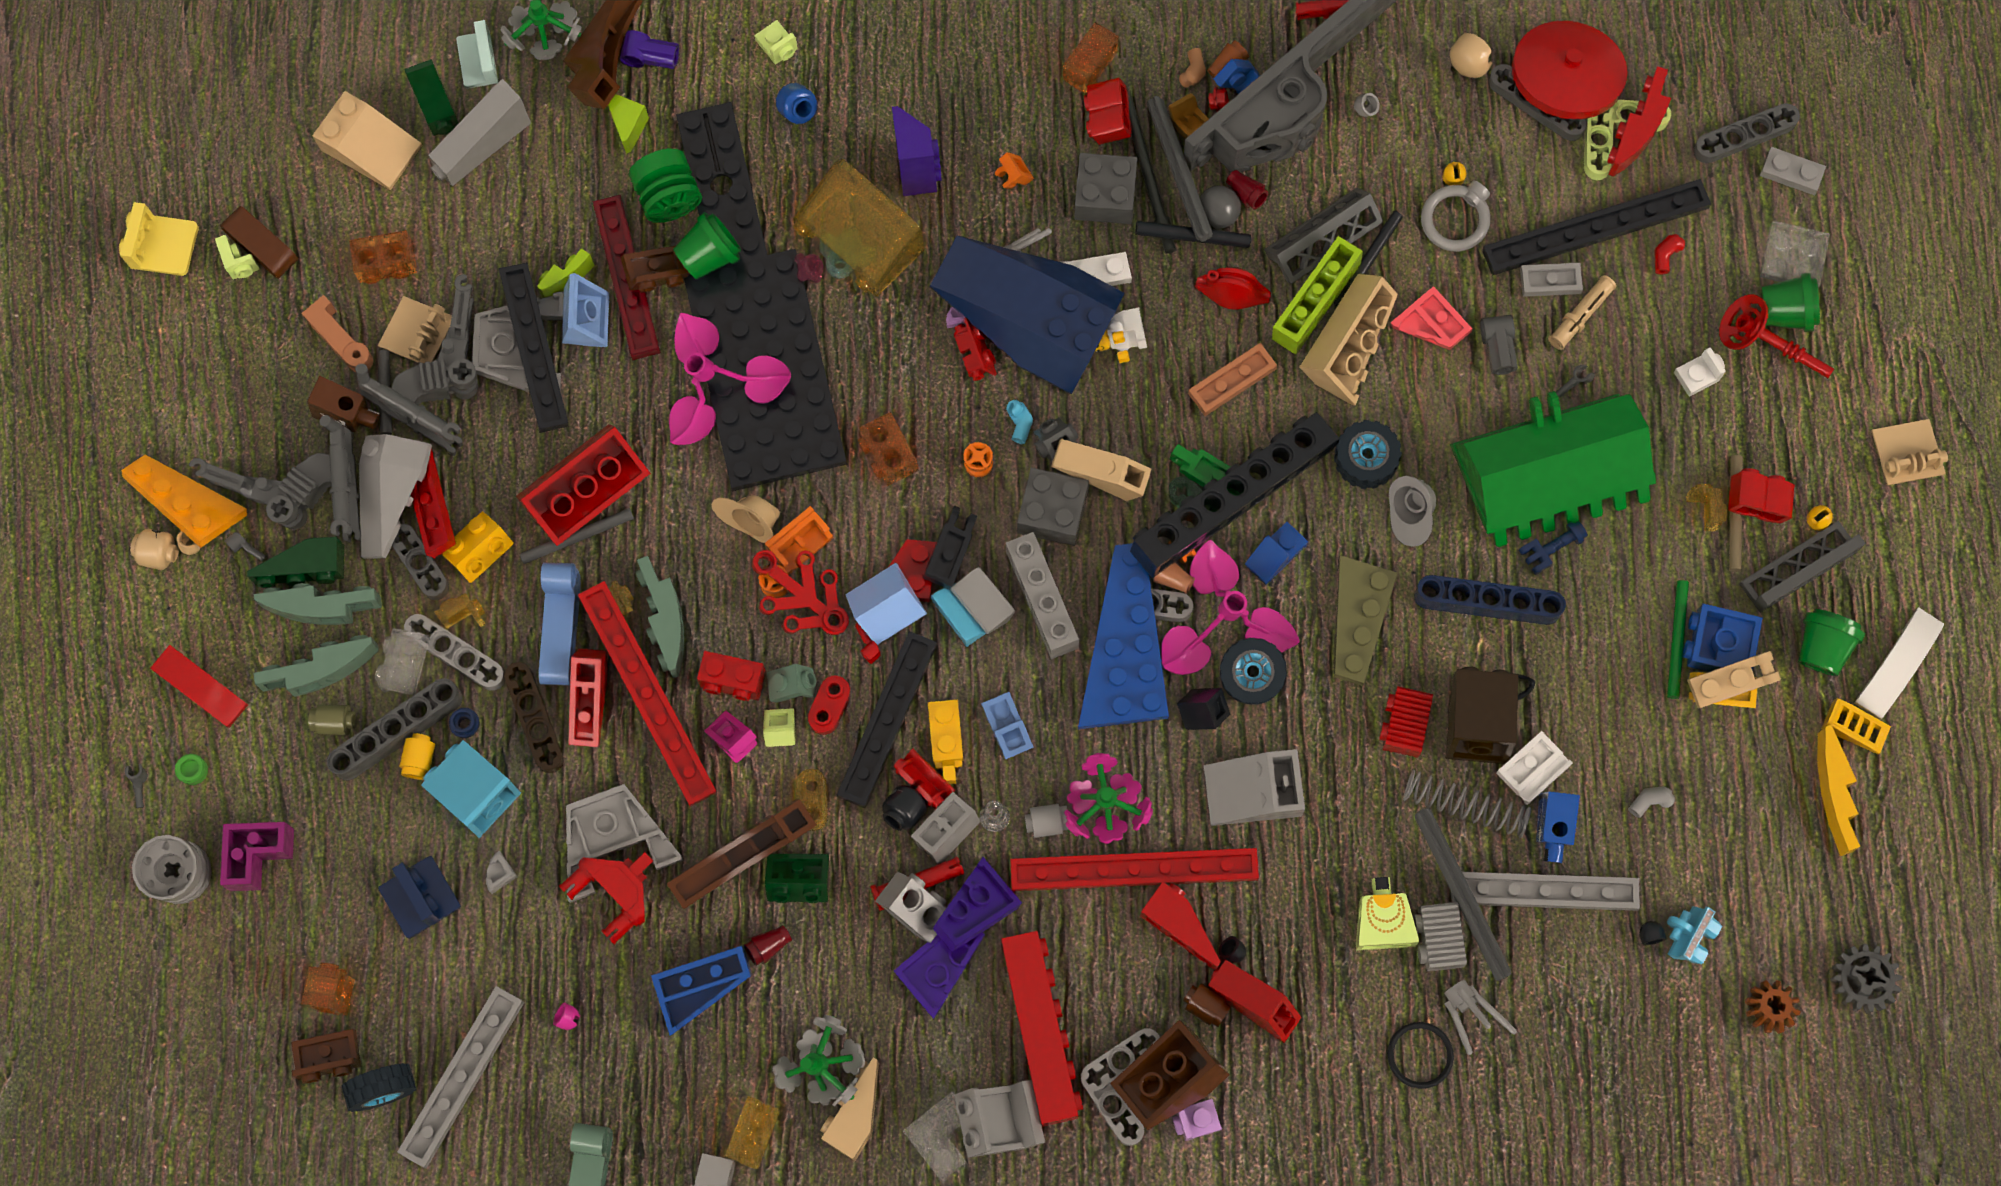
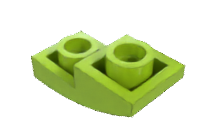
M581 248L576 255L573 254L569 257L564 270L554 264L549 271H545L540 276L537 285L541 297L546 298L553 296V293L564 292V287L570 274L576 273L581 277H585L595 266L591 255Z

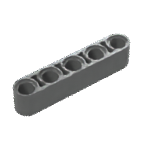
M447 678L434 681L331 751L327 757L328 769L344 781L356 778L402 747L405 738H412L413 733L421 734L455 711L463 701L460 689ZM444 690H453V694L448 700H440V695ZM426 706V714L421 718H415L416 710L419 707ZM394 724H401V730L398 734L389 735V730ZM370 741H376L375 748L369 753H364L365 744ZM350 758L349 766L344 770H338L339 762L342 759Z

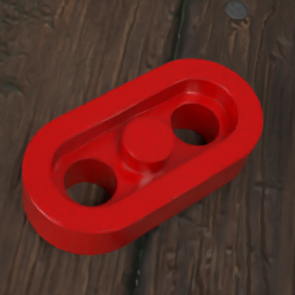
M836 675L827 677L817 692L808 713L809 725L817 734H830L839 724L851 695L850 686L843 677ZM832 686L840 687L838 694H831L829 690ZM821 713L828 714V719L824 722L817 720L818 715Z

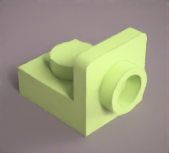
M778 20L754 35L755 41L775 65L782 60L785 61L791 58L798 49L794 34H788Z
M226 235L215 238L224 267L232 279L249 277L253 272L260 269L252 254L242 256L238 244H232Z

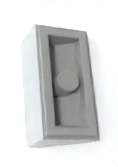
M980 567L972 570L950 589L986 634L1008 623L1015 613L1011 604Z

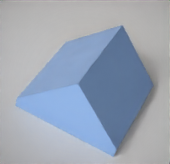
M576 273L570 274L564 287L562 343L607 347L609 292Z
M894 563L845 594L855 620L877 645L927 615L926 610L897 563Z

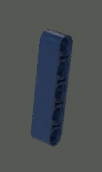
M1436 575L1423 577L1419 581L1414 593L1416 603L1424 609L1543 625L1556 623L1566 607L1564 597L1560 593L1551 590ZM1422 588H1433L1437 596L1427 597L1424 595ZM1452 592H1463L1467 600L1457 601L1453 597ZM1482 596H1493L1497 604H1486ZM1513 600H1523L1527 608H1516L1513 604ZM1543 604H1553L1557 612L1548 613L1543 608Z

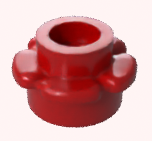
M1216 86L1213 93H1209L1211 110L1218 112L1229 103L1226 88L1218 89Z

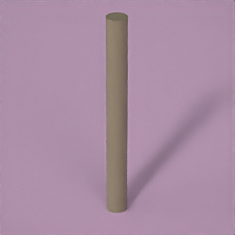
M1741 455L1731 456L1730 481L1732 475L1741 472L1743 469V456ZM1730 511L1729 571L1739 572L1742 570V515Z

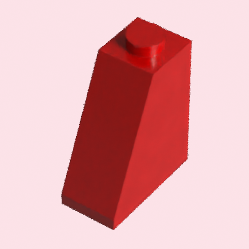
M1227 960L1211 976V981L1208 984L1211 990L1225 998L1227 1004L1283 1043L1286 1042L1302 1018L1283 993Z

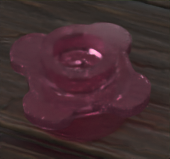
M800 253L796 255L795 262L798 265V279L803 282L806 280H812L814 283L820 282L824 269L822 260L815 254L804 256Z

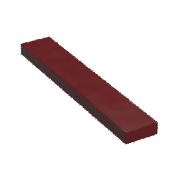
M621 195L592 201L631 358L636 360L659 354L661 352L646 293H641L639 289L629 290L621 262L623 254L635 253Z

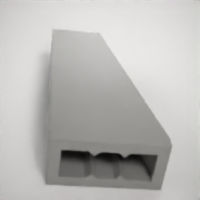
M504 79L500 80L428 155L433 163L430 169L440 181L446 179L451 186H454L531 124L522 99Z

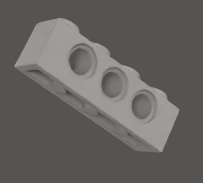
M1034 532L1006 542V554L1050 658L1054 659L1079 649L1078 635Z

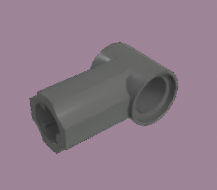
M1512 315L1481 318V338L1483 344L1487 345L1491 374L1506 375L1516 371L1518 366L1513 343L1515 327Z

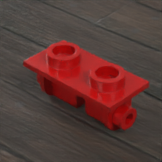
M964 318L965 324L956 326L953 335L960 353L964 354L971 351V354L962 358L968 376L972 377L973 381L983 379V373L985 372L996 376L997 373L994 367L996 360L991 350L986 346L984 340L986 335L981 330L976 329L967 318Z
M913 748L904 759L900 758L893 766L896 771L895 773L903 777L911 786H916V790L924 797L928 805L932 806L935 810L952 792L956 791Z

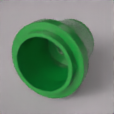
M704 212L697 217L698 222L673 248L680 262L697 280L729 263L734 264L740 260L738 254L741 251L740 246L726 226L713 213L709 216Z
M1800 273V277L1761 287V298L1765 300L1768 307V319L1765 326L1803 329L1804 332L1814 331V325L1820 324L1817 279L1811 278L1810 273Z
M1814 609L1813 613L1807 612L1803 619L1805 629L1798 662L1812 670L1837 677L1857 644L1863 642L1865 633L1861 630L1862 626L1847 617L1826 610Z

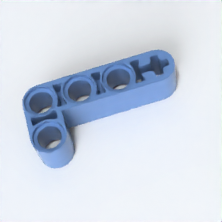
M543 562L541 567V587L545 593L539 660V682L543 685H570L571 656L576 650L580 600L578 594H580L581 586L580 573L574 563Z

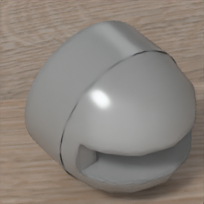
M1373 93L1362 94L1356 98L1354 109L1359 116H1373L1379 110V100Z

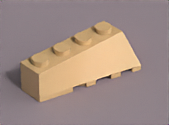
M1357 274L1300 365L1301 370L1315 385L1351 405H1356L1359 395L1356 392L1360 382H1365L1368 374L1365 368L1371 354L1375 355L1379 345L1377 343V336L1380 329H1385L1398 295L1382 276Z

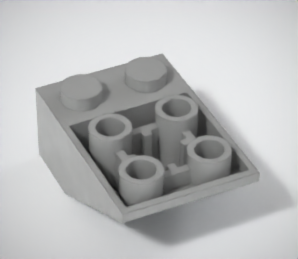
M1297 749L1265 752L1203 766L1211 826L1303 816L1305 804Z

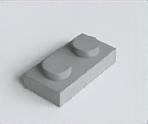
M1771 147L1760 176L1815 196L1826 166Z
M1580 263L1521 266L1520 275L1523 297L1581 294L1583 291Z

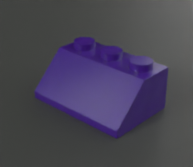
M892 107L903 196L937 192L936 182L942 181L938 140L931 138L930 128L900 107Z

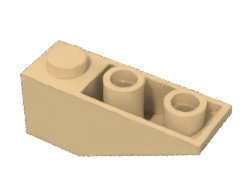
M1064 439L1059 440L1051 467L1070 476L1089 480L1090 485L1125 501L1144 495L1151 468L1130 458Z
M874 1057L870 1063L865 1061L864 1067L860 1068V1073L855 1076L859 1080L854 1086L858 1089L854 1094V1099L849 1100L846 1104L840 1100L838 1104L842 1107L835 1117L830 1115L820 1130L824 1133L821 1138L824 1142L853 1161H856L873 1133L879 1062Z

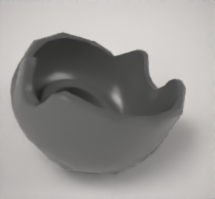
M1220 185L1212 186L1204 190L1199 196L1208 222L1216 230L1233 225L1240 216V198L1230 188Z

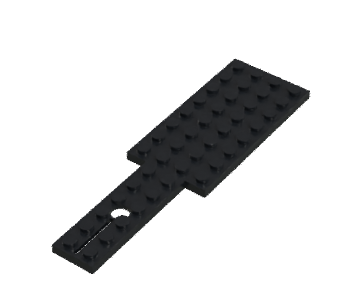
M728 102L676 114L685 156L692 171L691 176L695 178L697 187L703 197L701 203L697 206L699 216L704 212L709 216L712 213L715 214L741 248V251L738 253L740 260L736 263H729L698 280L691 274L684 278L692 316L707 319L719 331V343L716 350L712 354L705 356L714 365L742 376H747V363L758 356L774 357L782 361L791 372V380L777 398L768 403L754 402L746 395L745 384L747 381H740L715 372L713 378L707 381L713 409L716 413V423L732 492L847 465L796 249L767 255L732 103ZM719 176H726L733 182L729 192L723 195H719L711 190L712 181Z

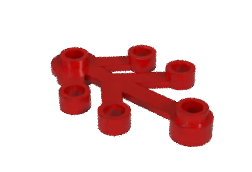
M761 550L756 553L752 559L753 570L759 575H769L795 596L784 598L764 597L759 602V610L762 614L771 615L778 610L809 608L818 615L798 618L796 615L787 616L782 622V628L787 634H794L801 629L821 628L829 635H839L846 630L849 624V617L847 612L838 606L836 590L838 575L835 571L827 569L819 576V583L825 588V605L816 598L813 573L815 557L812 552L807 550L801 551L795 560L796 565L801 569L802 586L777 566V558L773 552ZM802 555L810 558L809 565L801 563L800 557ZM760 559L767 560L768 568L762 569L758 561ZM825 574H830L833 577L832 584L825 583L823 579ZM764 601H771L773 603V610H766L763 606ZM829 616L837 617L838 624L836 626H832L829 623ZM789 619L796 622V629L791 630L787 627Z

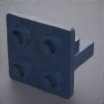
M432 856L426 857L410 868L402 862L392 868L396 876L378 888L408 939L413 938L461 908V904Z

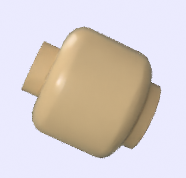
M145 529L140 534L134 536L130 552L138 565L164 570L171 562L174 563L176 561L179 548L175 545V539L172 534Z

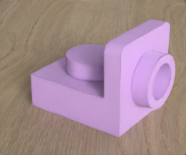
M1213 1099L1193 1104L1178 1112L1177 1116L1172 1117L1177 1135L1183 1134L1185 1141L1222 1130Z

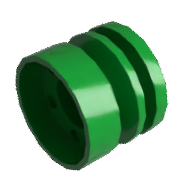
M667 148L652 152L636 161L629 170L628 175L637 195L640 196L639 201L647 220L653 223H664L681 218L692 212L701 203L703 198L695 178L691 176L692 171L685 154L679 149Z

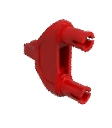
M646 852L640 855L634 862L628 857L623 862L583 857L578 861L577 865L579 868L558 886L565 892L572 884H575L566 894L571 900L591 881H597L622 907L620 909L621 913L601 932L608 937L617 929L609 938L615 945L634 925L638 927L645 922L642 882L647 877L643 871L654 860Z

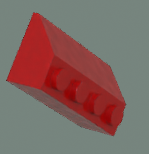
M608 424L516 495V498L552 542L558 546L651 473L616 427Z

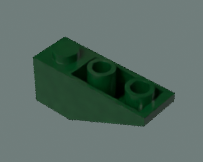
M338 537L307 538L248 570L247 577L260 588H273L275 584L280 583L294 586L309 581H316L319 584H332L335 580L344 579V544Z

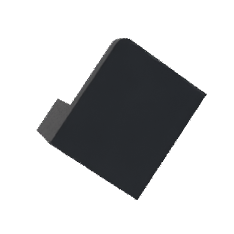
M1222 688L1191 689L1177 703L1187 730L1216 729L1230 715Z

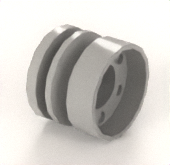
M171 835L156 836L145 842L136 852L132 864L133 879L138 889L148 897L172 904L189 903L200 897L208 887L212 875L211 861L201 847ZM175 866L180 867L178 869V873L180 874L178 877L173 876L176 873L174 869Z

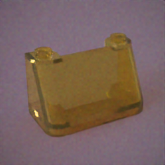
M842 158L831 166L793 217V227L803 238L807 236L819 238L854 270L857 277L855 280L857 286L865 293L870 291L875 297L885 290L924 251L923 233L917 223Z

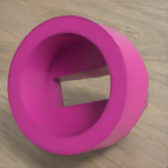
M565 1002L562 1003L554 1016L553 1025L564 1030L575 1028L577 1023L573 1020L580 1019L578 1010Z

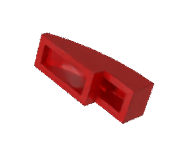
M171 645L165 649L150 667L156 674L227 728L231 727L248 706L247 703Z

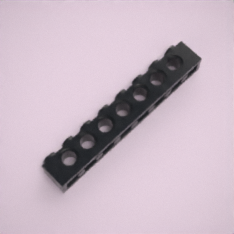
M1318 412L1309 418L1306 415L1302 416L1293 424V429L1286 434L1284 431L1279 432L1271 439L1269 446L1264 449L1262 447L1255 449L1247 457L1248 460L1242 465L1235 463L1225 472L1226 476L1219 481L1216 478L1211 480L1202 488V493L1196 497L1190 495L1180 503V508L1175 512H1165L1157 519L1155 526L1150 529L1144 527L1138 531L1133 537L1134 541L1130 552L1147 573L1154 578L1332 452L1339 437ZM1295 442H1303L1307 447H1299ZM1273 457L1281 458L1284 463L1275 462ZM1250 473H1257L1262 479H1254ZM1227 489H1235L1240 495L1234 496ZM1204 505H1212L1217 511H1208ZM1181 521H1189L1194 527L1187 528ZM1166 537L1171 541V544H1163L1158 538Z

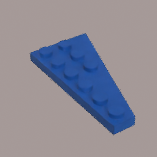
M1133 543L1115 545L1078 730L1169 718L1150 577L1130 552Z

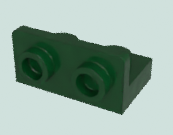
M771 853L768 855L765 874L767 901L777 903L828 902L829 854Z

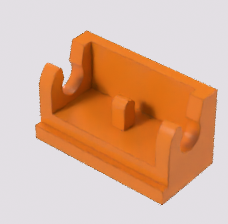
M809 506L765 543L767 550L775 554L777 563L785 568L788 575H790L798 568L795 560L801 551L807 550L814 555L834 537L829 531L830 528ZM806 555L800 557L802 564L809 559Z

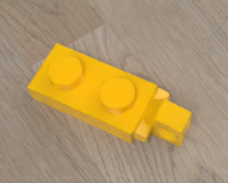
M958 699L928 702L933 764H935V769H943V778L949 784H956L955 768L962 767V761H964Z

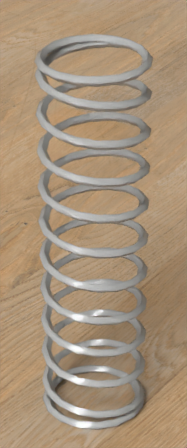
M1412 770L1405 789L1404 801L1409 798L1415 787L1414 803L1415 805L1419 804L1427 789L1426 808L1432 806L1438 794L1437 811L1441 812L1450 797L1448 808L1450 816L1454 815L1461 802L1460 818L1463 820L1473 805L1471 815L1473 824L1479 820L1484 810V827L1489 826L1495 815L1494 827L1496 831L1502 828L1507 819V834H1511L1518 824V837H1523L1531 814L1530 807L1527 808L1524 814L1525 805H1522L1517 819L1509 831L1513 801H1511L1502 822L1497 828L1502 801L1501 797L1498 799L1492 815L1486 823L1490 794H1487L1480 812L1474 820L1479 794L1478 790L1475 791L1463 816L1467 792L1466 786L1463 788L1457 804L1451 812L1456 786L1455 782L1452 783L1446 799L1440 808L1444 779H1441L1428 805L1433 777L1432 775L1429 776L1417 800L1421 772L1419 771L1414 779L1415 770Z

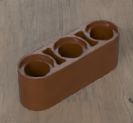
M239 206L219 225L234 242L248 254H252L254 259L277 279L299 260L297 255L242 206Z

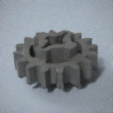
M1863 944L1859 947V951L1853 946L1847 949L1848 955L1842 953L1837 957L1842 964L1836 963L1832 966L1831 969L1837 972L1838 975L1830 978V982L1838 983L1839 988L1833 992L1834 994L1843 993L1845 996L1841 1002L1843 1005L1852 1002L1853 1011L1855 1012L1864 1006L1865 1013L1869 1014L1873 1012L1874 1006L1878 1011L1886 1009L1885 1003L1890 1005L1896 1001L1892 994L1900 993L1902 989L1895 985V982L1902 980L1903 976L1894 973L1899 964L1889 963L1888 960L1892 954L1887 953L1882 956L1880 955L1879 946L1869 951L1868 945ZM1856 959H1865L1861 967L1857 965L1852 966L1851 963ZM1864 973L1868 974L1867 979L1871 981L1868 985L1865 984L1866 978L1861 976ZM1872 991L1882 992L1878 998L1868 999Z

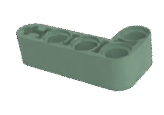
M574 1124L570 1140V1150L574 1153L568 1186H605L613 1141L612 1129L598 1125Z

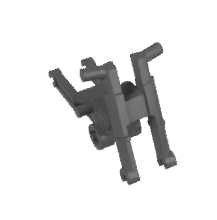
M465 274L457 276L454 282L456 290L451 325L446 338L441 343L442 349L438 360L425 363L420 362L419 365L400 373L394 379L392 388L370 378L365 364H358L355 368L361 395L365 397L366 401L372 402L380 407L383 412L412 428L414 433H420L442 446L451 456L456 455V449L451 447L452 444H456L459 447L463 445L462 439L459 436L449 433L453 431L456 434H460L459 425L444 421L426 410L424 405L419 406V404L424 401L432 402L450 399V394H454L460 399H469L477 393L476 368L471 361L467 360L474 299L471 298L472 285H461L467 282Z
M328 415L320 418V425L330 431L329 454L316 453L309 456L296 467H292L291 471L287 473V477H284L282 481L270 480L264 477L241 476L208 464L201 458H195L189 463V466L194 469L201 465V469L195 473L197 477L207 479L213 485L242 494L254 502L267 505L266 512L268 517L272 521L291 530L299 529L306 523L308 517L306 509L312 510L314 505L318 503L319 498L331 486L332 489L329 490L330 494H332L333 522L330 526L331 533L339 536V528L343 526L342 537L344 541L350 543L352 533H355L354 538L361 541L358 509L360 494L357 492L356 458L353 454V440L355 436L352 431Z

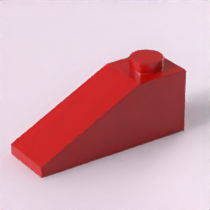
M578 648L571 656L568 745L599 747L608 673L607 650Z
M1162 882L1142 909L1140 917L1215 971L1221 961L1192 906L1184 897L1186 893L1173 883H1170L1168 886Z

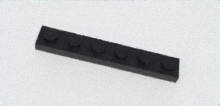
M528 263L498 268L539 433L569 427Z
M908 632L838 790V798L866 808L937 647V642L913 632Z

